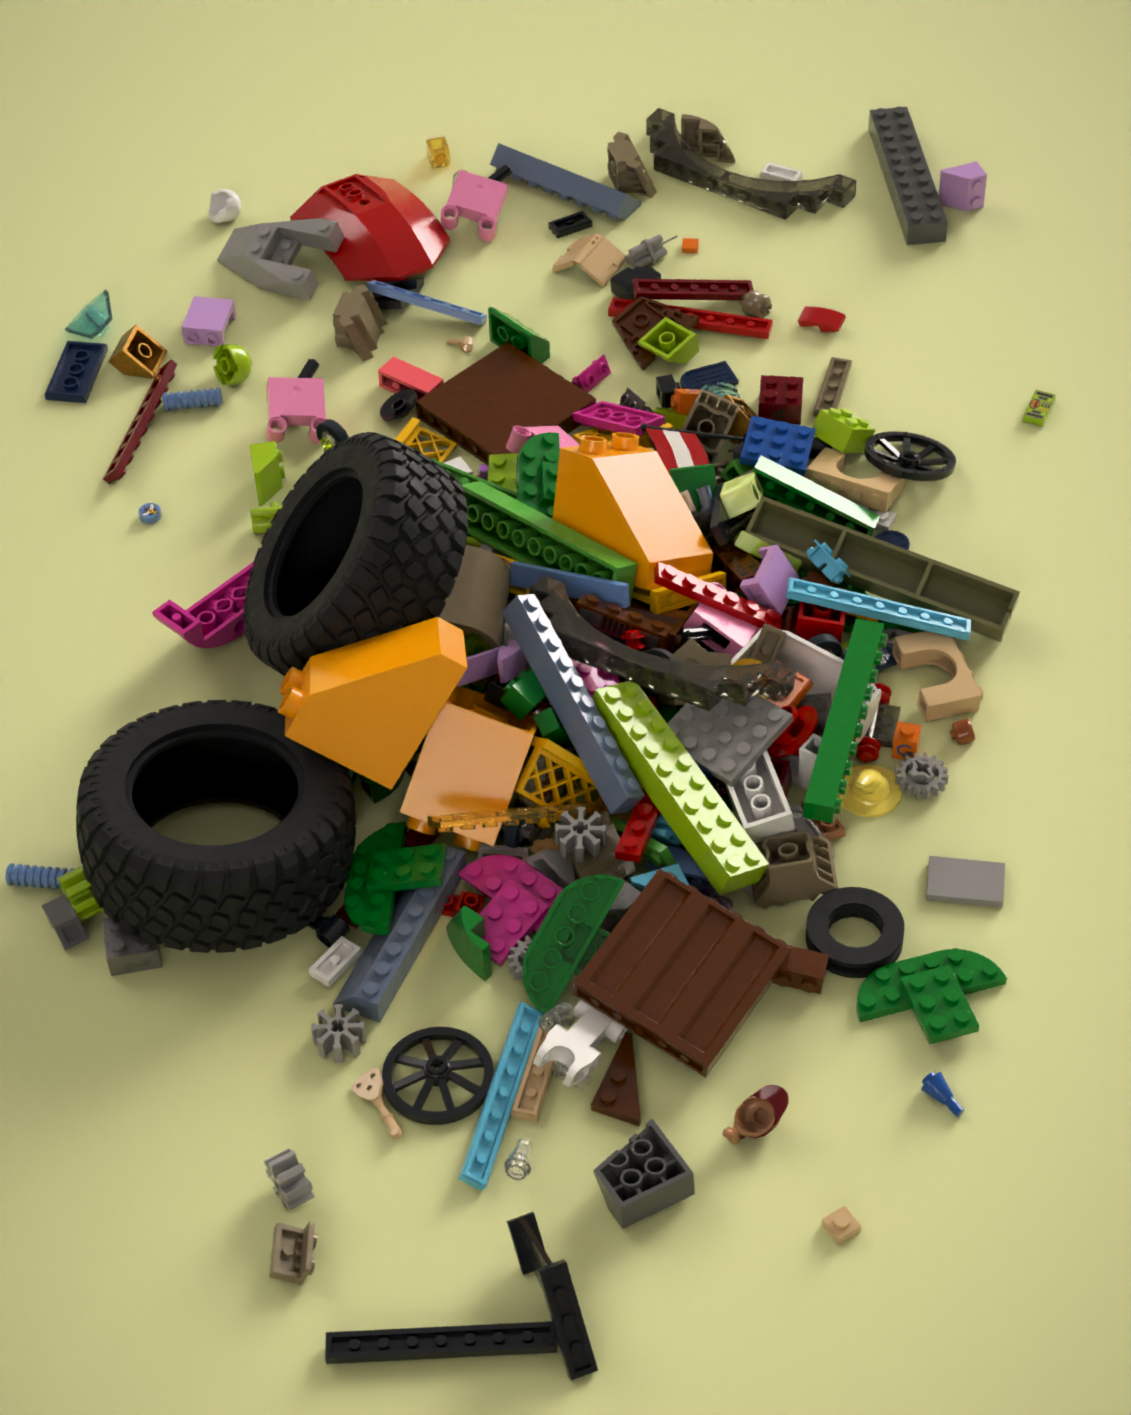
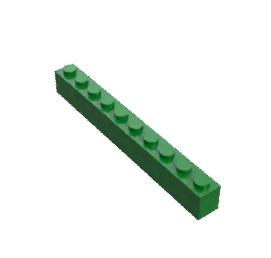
M862 619L855 620L804 799L803 818L833 823L835 814H840L843 800L840 799L841 794H846L848 780H845L846 775L850 776L852 772L853 761H850L851 756L856 757L858 742L855 741L856 738H861L863 724L861 719L866 720L868 712L866 701L871 702L873 687L870 686L871 683H876L878 669L875 668L876 665H881L883 651L880 650L885 648L887 644L888 634L884 633V623Z

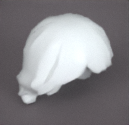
M220 189V191L215 193L212 192L209 205L210 221L221 223L235 220L241 210L239 196L228 189Z

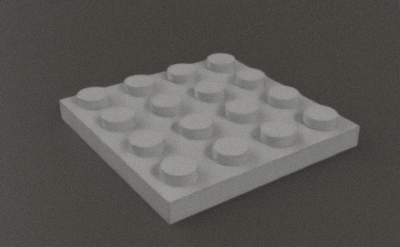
M716 672L667 724L696 763L710 771L713 777L733 787L794 719L793 714Z

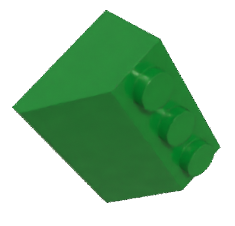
M493 307L488 308L491 342L499 347L508 342L540 363L550 358V344L546 338L540 336L509 314Z

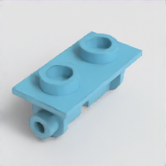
M815 539L814 542L817 546L807 550L808 559L819 569L825 563L827 564L822 572L831 583H841L844 574L850 578L851 575L846 571L848 568L846 563L840 557L835 560L831 556L834 551L825 542L820 544Z

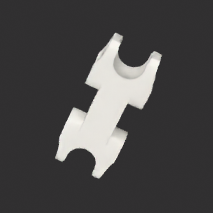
M581 999L573 1011V1016L579 1020L569 1030L556 1024L547 1033L533 1061V1064L538 1067H543L549 1061L563 1063L568 1068L566 1078L563 1081V1084L567 1087H572L585 1079L593 1071L602 1056V1053L595 1048L605 1038L617 1044L628 1031L627 1028Z

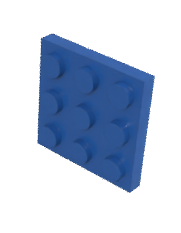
M751 416L739 463L755 467L760 456H763L804 477L816 429Z

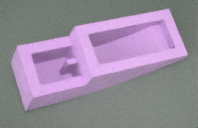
M510 639L509 646L499 647L497 662L500 683L502 684L517 677L530 664L516 639Z

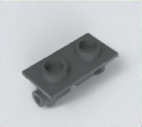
M627 387L625 393L620 398L619 405L652 413V409L645 406L646 402Z

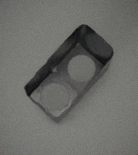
M649 265L643 268L638 266L634 269L627 267L611 278V292L618 298L636 300L632 288L633 279H661V274Z

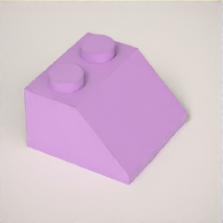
M978 162L941 170L938 196L942 205L963 211L984 207L987 174Z

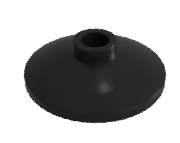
M405 389L389 397L380 409L381 418L385 421H394L407 416L417 402L418 396L416 392L411 389Z

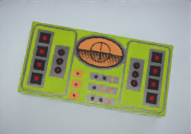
M1035 390L1022 421L1044 426L1056 400V395Z

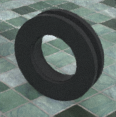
M862 887L835 889L821 896L809 910L806 922L808 950L829 954L827 971L848 978H866L874 970L896 962L901 954L904 937L902 914L889 898L877 891ZM843 918H863L873 923L879 929L881 936L869 946L850 947L837 942L830 935L829 928L833 923Z

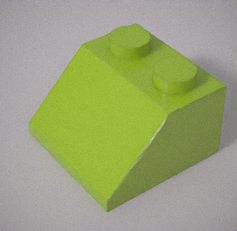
M667 317L661 320L638 341V345L668 362L686 364L699 352L696 333Z
M276 441L250 445L259 506L264 505L283 488L281 479L285 478L284 465L279 466V463L283 462L281 449L277 450Z

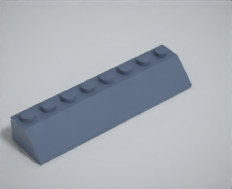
M498 143L490 163L491 166L496 168L495 172L502 166L508 165L512 170V179L519 182L522 179L527 180V185L537 188L539 185L543 187L542 191L551 195L554 192L559 193L558 197L569 201L570 198L574 199V204L585 208L586 205L591 206L590 210L598 214L604 211L607 213L606 217L616 221L618 218L626 220L642 204L641 201L626 193Z
M446 845L447 857L442 886L399 890L395 899L389 935L374 934L335 999L333 1007L335 1004H342L344 1011L351 1012L352 1008H355L359 1011L360 1016L379 1023L381 1022L442 915L444 904L449 902V896L454 894L461 881L458 873L467 866L465 851Z

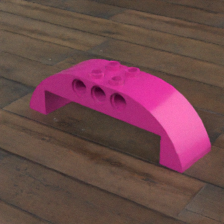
M253 562L187 610L168 600L152 612L153 616L195 647L204 649L216 648L234 641L245 633V594L251 568L254 567Z

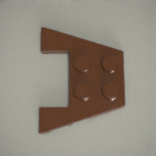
M640 296L612 320V325L640 369L644 370L656 360V354L638 345V341L665 317L690 330L699 322V316L682 313L681 309L678 308L673 310L665 307L663 303Z

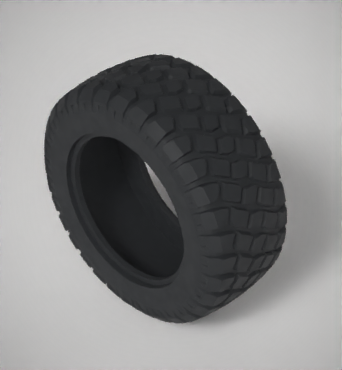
M363 432L353 435L323 453L306 470L307 473H304L294 485V490H290L281 503L283 506L274 515L271 521L272 526L267 528L261 541L262 547L258 549L255 556L254 567L251 568L244 604L246 639L253 654L263 663L286 676L291 667L302 671L311 656L439 617L446 605L445 599L449 598L455 584L454 578L458 576L462 564L468 529L465 493L459 481L451 473L416 449L375 432Z
M207 700L204 703L202 701L183 703L182 706H169L159 709L158 713L151 712L139 717L136 721L130 722L117 730L116 734L109 736L100 745V749L96 750L89 759L80 779L76 804V832L82 868L87 882L91 883L89 889L99 907L104 909V913L114 922L120 923L123 929L133 935L141 934V939L151 943H165L167 948L181 951L189 948L190 952L209 953L210 950H215L216 953L236 952V948H241L242 950L261 947L264 942L271 944L287 938V934L297 933L325 913L326 909L340 895V891L344 888L348 879L356 837V827H354L356 825L355 799L348 768L286 737V717L279 714L278 709L260 703L252 705V702L231 700V702H226V700ZM215 802H231L255 806L270 812L282 820L273 829L256 838L226 845L188 844L168 838L152 829L163 818L178 810Z

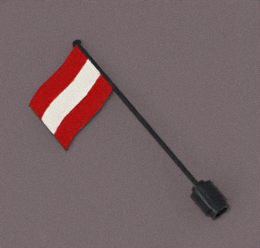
M646 423L640 426L641 431L646 432L668 473L669 469L709 464L706 452L697 436L745 442L746 438L647 426ZM814 437L809 458L815 459L825 447L832 449V446Z

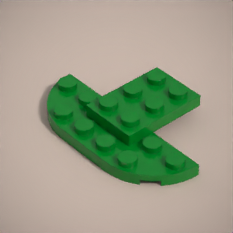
M554 432L541 433L531 437L522 446L516 459L517 500L550 518L553 517L560 452L559 433Z
M405 821L388 823L368 836L357 846L354 852L347 880L344 907L351 923L356 924L363 932L369 934L389 935L397 891L442 886L447 857L445 843L405 847L408 831Z
M597 874L573 881L557 896L531 941L522 965L523 984L532 1004L548 1018L573 973L578 976L610 935L609 932L600 928V925L623 887L624 880L610 875Z
M957 948L936 951L890 963L874 970L862 982L857 994V1017L859 1022H864L912 1009L929 1045L979 1032V1023L965 995L1005 985L1007 977L993 961L985 956Z

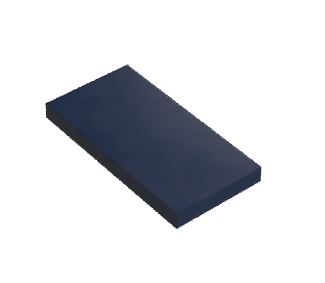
M67 341L44 394L45 399L86 403L108 351L107 344Z

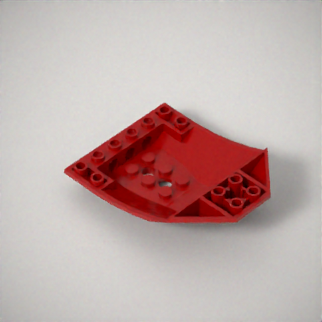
M354 174L321 186L290 216L291 221L321 218L338 223L345 237L337 252L326 250L324 252L340 271L344 281L407 280L412 275L423 274L426 270L433 268L450 243V237L430 209L410 190L396 180Z

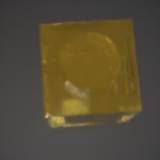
M445 137L427 139V156L432 169L450 166V150Z

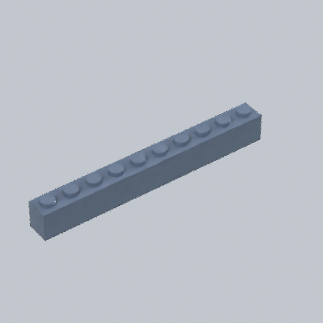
M535 594L517 595L501 612L610 814L629 812L645 796L639 782L632 773L628 762L598 711L594 700L587 691L583 680L576 671L572 660L565 651L561 640L554 631Z

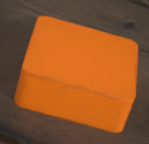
M683 238L682 253H698L699 239Z

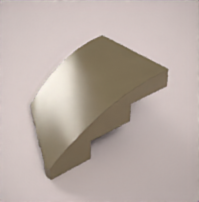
M682 114L681 150L698 151L699 156L717 157V162L735 163V157L717 126L703 118Z

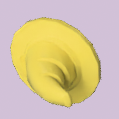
M865 764L853 767L851 775H846L845 780H848L846 794H841L840 799L843 800L842 806L847 811L857 816L871 818L883 816L893 811L900 803L903 791H900V785L895 783L896 777L892 771L883 766Z

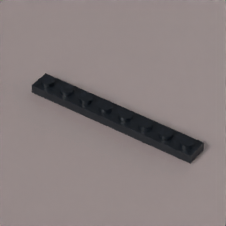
M552 1321L326 1332L325 1360L326 1364L557 1353V1337Z

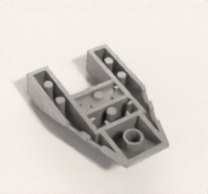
M321 218L260 223L235 228L217 261L234 273L240 274L243 279L252 282L259 289L311 300L319 283L311 269L292 266L293 261L302 245L337 252L345 236L337 222Z

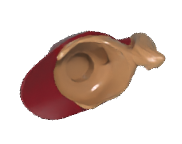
M767 1085L752 1094L737 1108L734 1116V1127L728 1126L724 1129L722 1135L729 1142L738 1144L745 1137L760 1138L769 1134L777 1127L788 1106L789 1097L787 1091L777 1085Z

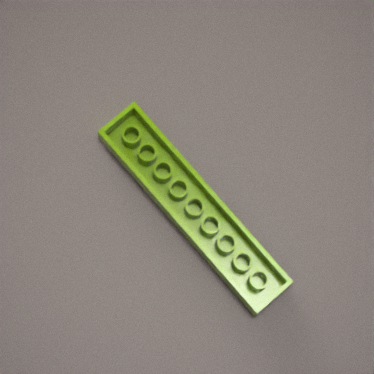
M633 679L596 689L592 699L628 762L632 773L716 892L722 895L758 883L769 863L636 680Z

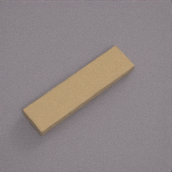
M539 1026L511 1110V1117L538 1122L557 1061H549L543 1067L533 1064V1061L551 1028Z

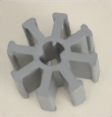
M577 807L576 820L568 814L567 810L561 814V825L555 824V844L558 845L560 843V855L567 858V855L575 849L576 863L584 862L585 849L593 855L594 859L600 856V844L606 845V825L603 824L601 826V815L597 811L587 820L585 807Z
M335 1004V1017L331 1018L322 1009L317 1013L319 1024L315 1025V1023H312L311 1030L314 1046L318 1047L319 1056L326 1059V1056L333 1050L335 1063H343L342 1050L347 1049L353 1054L354 1058L361 1054L359 1042L366 1043L364 1021H360L358 1010L352 1008V1011L347 1016H344L343 1005Z
M288 1148L264 1161L267 1167V1176L274 1183L273 1189L276 1195H280L285 1209L288 1208L290 1211L314 1198V1194L311 1191L313 1189L312 1184L304 1175L306 1170L302 1163H298L296 1153L293 1150L290 1151Z

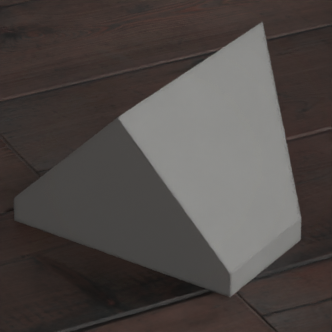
M543 850L526 858L530 866L563 889L575 881L570 853L567 855V858H564L560 855V850Z

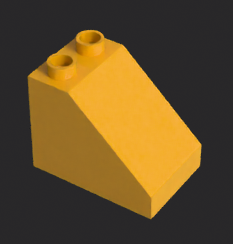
M616 432L612 434L610 443H607V439L598 436H581L579 446L560 448L552 519L638 563L634 586L649 590L662 587L654 583V567L658 562L671 565L675 569L686 574H692L695 577L711 574L713 552L657 451L638 446V435Z
M435 617L311 656L302 671L291 667L279 689V693L284 695L278 713L286 717L285 736L392 790L467 669L463 630L439 617Z
M459 686L455 687L428 730L400 813L410 816L407 826L424 834L435 835L437 827L444 828L456 833L453 841L455 844L478 852L479 843H485L494 847L514 789L518 783L519 775L538 728L533 717L537 713L531 711L520 721L511 711L504 710L485 701V694Z

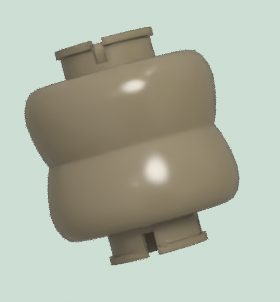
M751 290L744 294L742 297L744 300L741 299L742 311L746 315L764 318L771 312L769 311V309H772L771 300L766 294H760L756 290Z

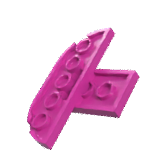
M490 855L479 858L465 866L458 873L462 880L491 900L479 914L484 918L485 935L481 938L490 944L491 960L500 967L508 960L510 948L517 947V940L523 942L525 936L529 935L532 931L535 933L538 931L555 899L563 890V888L525 861L508 855Z

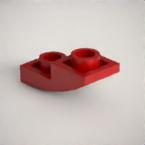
M805 306L797 321L800 327L818 326L821 332H839L846 316L841 312L827 308Z
M461 890L460 896L456 894L449 896V902L444 904L442 915L454 917L464 905L480 914L486 897Z

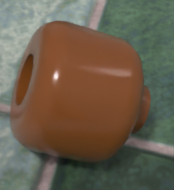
M969 719L960 720L952 724L953 730L949 732L952 740L956 739L958 745H964L975 740V734Z

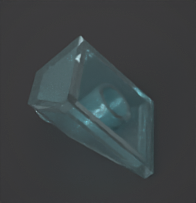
M105 289L87 303L67 325L65 330L93 339L98 334L100 336L104 335L109 330L107 325L113 319L108 291Z

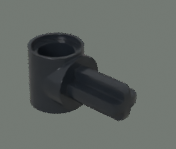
M337 915L324 918L320 916L308 924V927L316 931L318 939L329 948L341 936L344 937L350 931L348 924Z

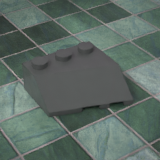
M653 1119L646 1123V1128L639 1134L635 1133L630 1137L629 1143L620 1151L616 1150L594 1169L595 1178L608 1209L622 1229L695 1194L692 1170Z

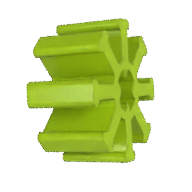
M78 867L57 878L63 894H65L80 922L103 911L92 896L89 889L91 883L87 882L82 868Z

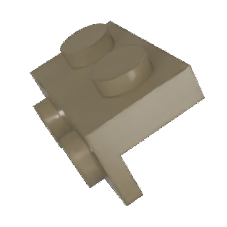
M309 1222L304 1229L281 1223L276 1224L273 1232L270 1278L301 1285L308 1275H312L315 1268V1259L312 1258V1253L317 1243V1234L314 1233L315 1223Z

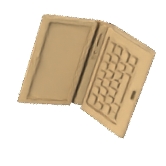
M594 233L574 240L567 248L565 255L560 256L553 264L552 271L556 272L574 266L577 263L582 265L580 267L604 287L625 262V254L603 235Z

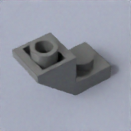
M65 894L41 905L64 950L89 939Z

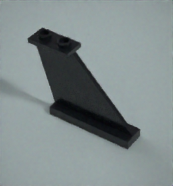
M534 1212L508 1220L507 1225L521 1272L525 1275L534 1271L544 1293L569 1379L572 1381L598 1371L567 1262L562 1259L552 1263L545 1252Z

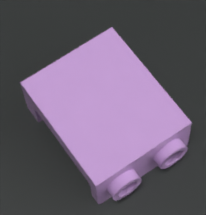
M194 296L182 325L184 343L209 346L224 345V332L229 320L234 321L236 317L234 300Z
M778 545L761 547L758 553L763 561L755 577L742 580L740 588L749 600L768 609H773L782 615L789 601L786 598L789 577L797 579L800 577Z

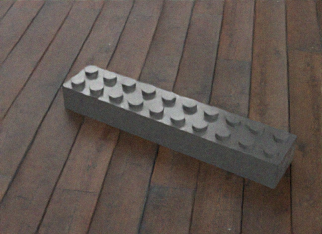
M899 106L896 108L870 110L868 130L906 244L946 242L948 221L908 108Z

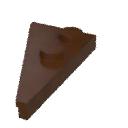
M625 1033L591 1103V1111L640 1126L641 1116L632 1034Z

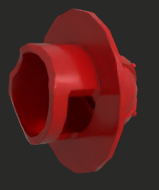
M791 705L781 708L793 714L794 721L767 749L771 758L779 759L790 754L799 757V748L813 733L815 734L814 729L818 722V712L813 706L799 708Z

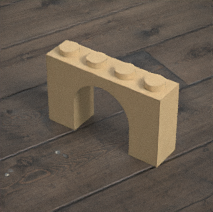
M827 447L806 468L805 478L856 504L885 513L903 492L905 479L883 471L876 477L869 479H858L844 475L842 471L845 453Z
M923 631L894 638L892 654L900 670L920 665H935L946 670L952 677V680L945 684L920 689L917 705L925 722L979 711L980 702L983 700L982 689L977 686L974 674L971 669H968L965 663V656L959 651L954 637Z

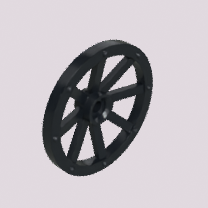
M889 431L875 434L866 441L864 450L866 459L873 466L887 474L907 480H941L949 477L954 472L956 457L948 447L929 437L909 432ZM888 442H902L903 451L899 453ZM910 443L926 448L916 453L911 451ZM880 444L891 455L874 449V447ZM932 452H936L943 457L923 460ZM946 464V466L942 468L930 467L935 465Z
M430 1027L407 1035L390 1050L382 1069L384 1093L392 1107L412 1121L429 1125L449 1124L473 1114L484 1104L494 1075L492 1058L481 1041L465 1031L451 1027ZM430 1040H451L453 1042L439 1056L436 1055ZM422 1043L428 1060L409 1057L403 1054L410 1048ZM462 1045L470 1048L479 1057L449 1061ZM396 1063L422 1069L392 1083V1074ZM483 1067L484 1078L481 1086H478L453 1071ZM423 1079L426 1080L413 1106L407 1104L397 1094L398 1091ZM451 1081L471 1092L474 1096L463 1105L455 1108L447 1083ZM433 1086H439L446 1111L432 1112L421 1110Z

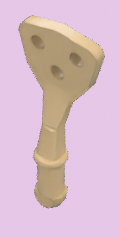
M374 1068L362 1074L351 1085V1089L361 1099L372 1102L378 1108L382 1122L386 1125L389 1135L393 1139H399L402 1136V1130L397 1125L394 1114L390 1113L384 1104L381 1096L383 1088L382 1074L378 1068Z

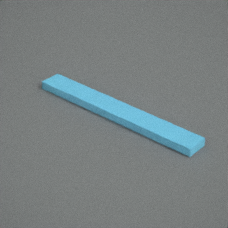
M789 577L786 592V598L967 641L970 637L971 620L797 578Z
M522 1001L517 1005L458 1177L459 1180L481 1191L486 1188L543 1017L541 1011Z

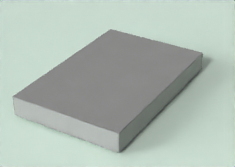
M929 856L926 900L1003 908L1005 863Z

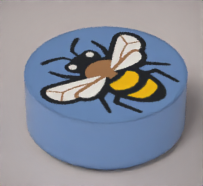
M147 503L139 508V517L143 523H155L162 516L159 505L155 503Z

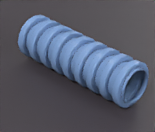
M216 387V390L210 388V390L203 389V391L197 389L196 392H193V390L187 392L185 390L183 393L177 391L176 394L170 392V394L165 392L163 394L165 411H169V409L175 411L176 408L182 410V408L189 409V407L195 409V406H198V408H202V406L208 407V405L215 407V404H218V406L222 404V394L219 387Z
M11 863L6 869L5 879L8 886L13 884L20 886L22 884L23 887L30 885V887L34 888L37 885L38 888L45 886L46 889L51 887L53 889L60 887L61 889L57 878L74 870V868L70 870L62 868L61 870L59 867L53 869L51 866L47 868L40 866L38 868L37 865L32 867L24 865L23 867L22 864L15 866L14 863Z

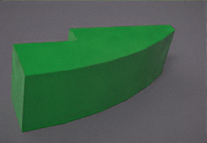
M551 707L533 716L545 739H549L558 745L574 747L556 712Z

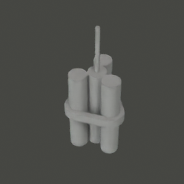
M660 234L649 240L645 239L639 245L629 249V254L625 255L624 259L627 263H633L634 268L654 264L657 259L667 255V250L663 247V244L677 238V235L664 242Z

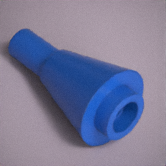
M931 1072L922 1080L924 1085L921 1090L941 1104L946 1105L956 1117H959L964 1112V1109L953 1098L954 1096L942 1072L936 1074Z

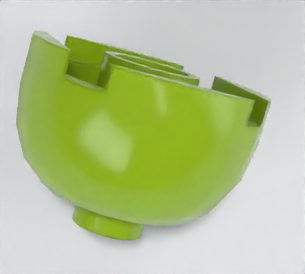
M237 344L219 345L215 349L213 359H216L217 366H213L217 379L222 385H237L249 377L252 359L245 348Z

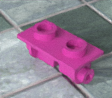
M603 354L597 360H594L582 373L573 377L571 383L582 388L587 393L611 373L605 355Z

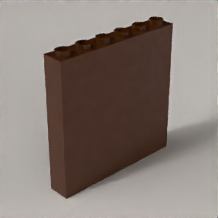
M506 342L417 400L416 412L418 419L449 440L456 442L458 446L489 466V455L512 453L507 450L506 444L514 426H559L569 434L582 425V423L573 421V413L596 404V398L580 389L577 385L572 384L563 376L558 375L547 366H544L533 357L522 352L519 348Z

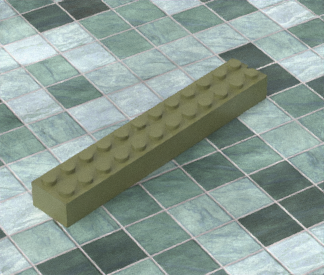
M761 496L745 531L771 545H778L782 551L802 561L800 567L824 574L822 570L827 564L825 563L819 569L808 559L806 552L809 548L817 546L814 542L815 539L820 544L825 542L834 551L831 556L835 560L840 557L848 566L846 571L851 577L849 578L844 574L842 576L843 583L891 601L970 619L971 631L1000 642L1018 603L1020 591Z

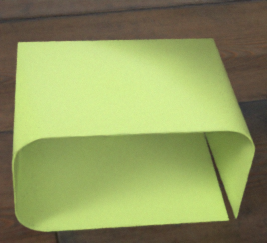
M755 472L724 482L720 497L729 518L731 519L756 508L763 495V489Z

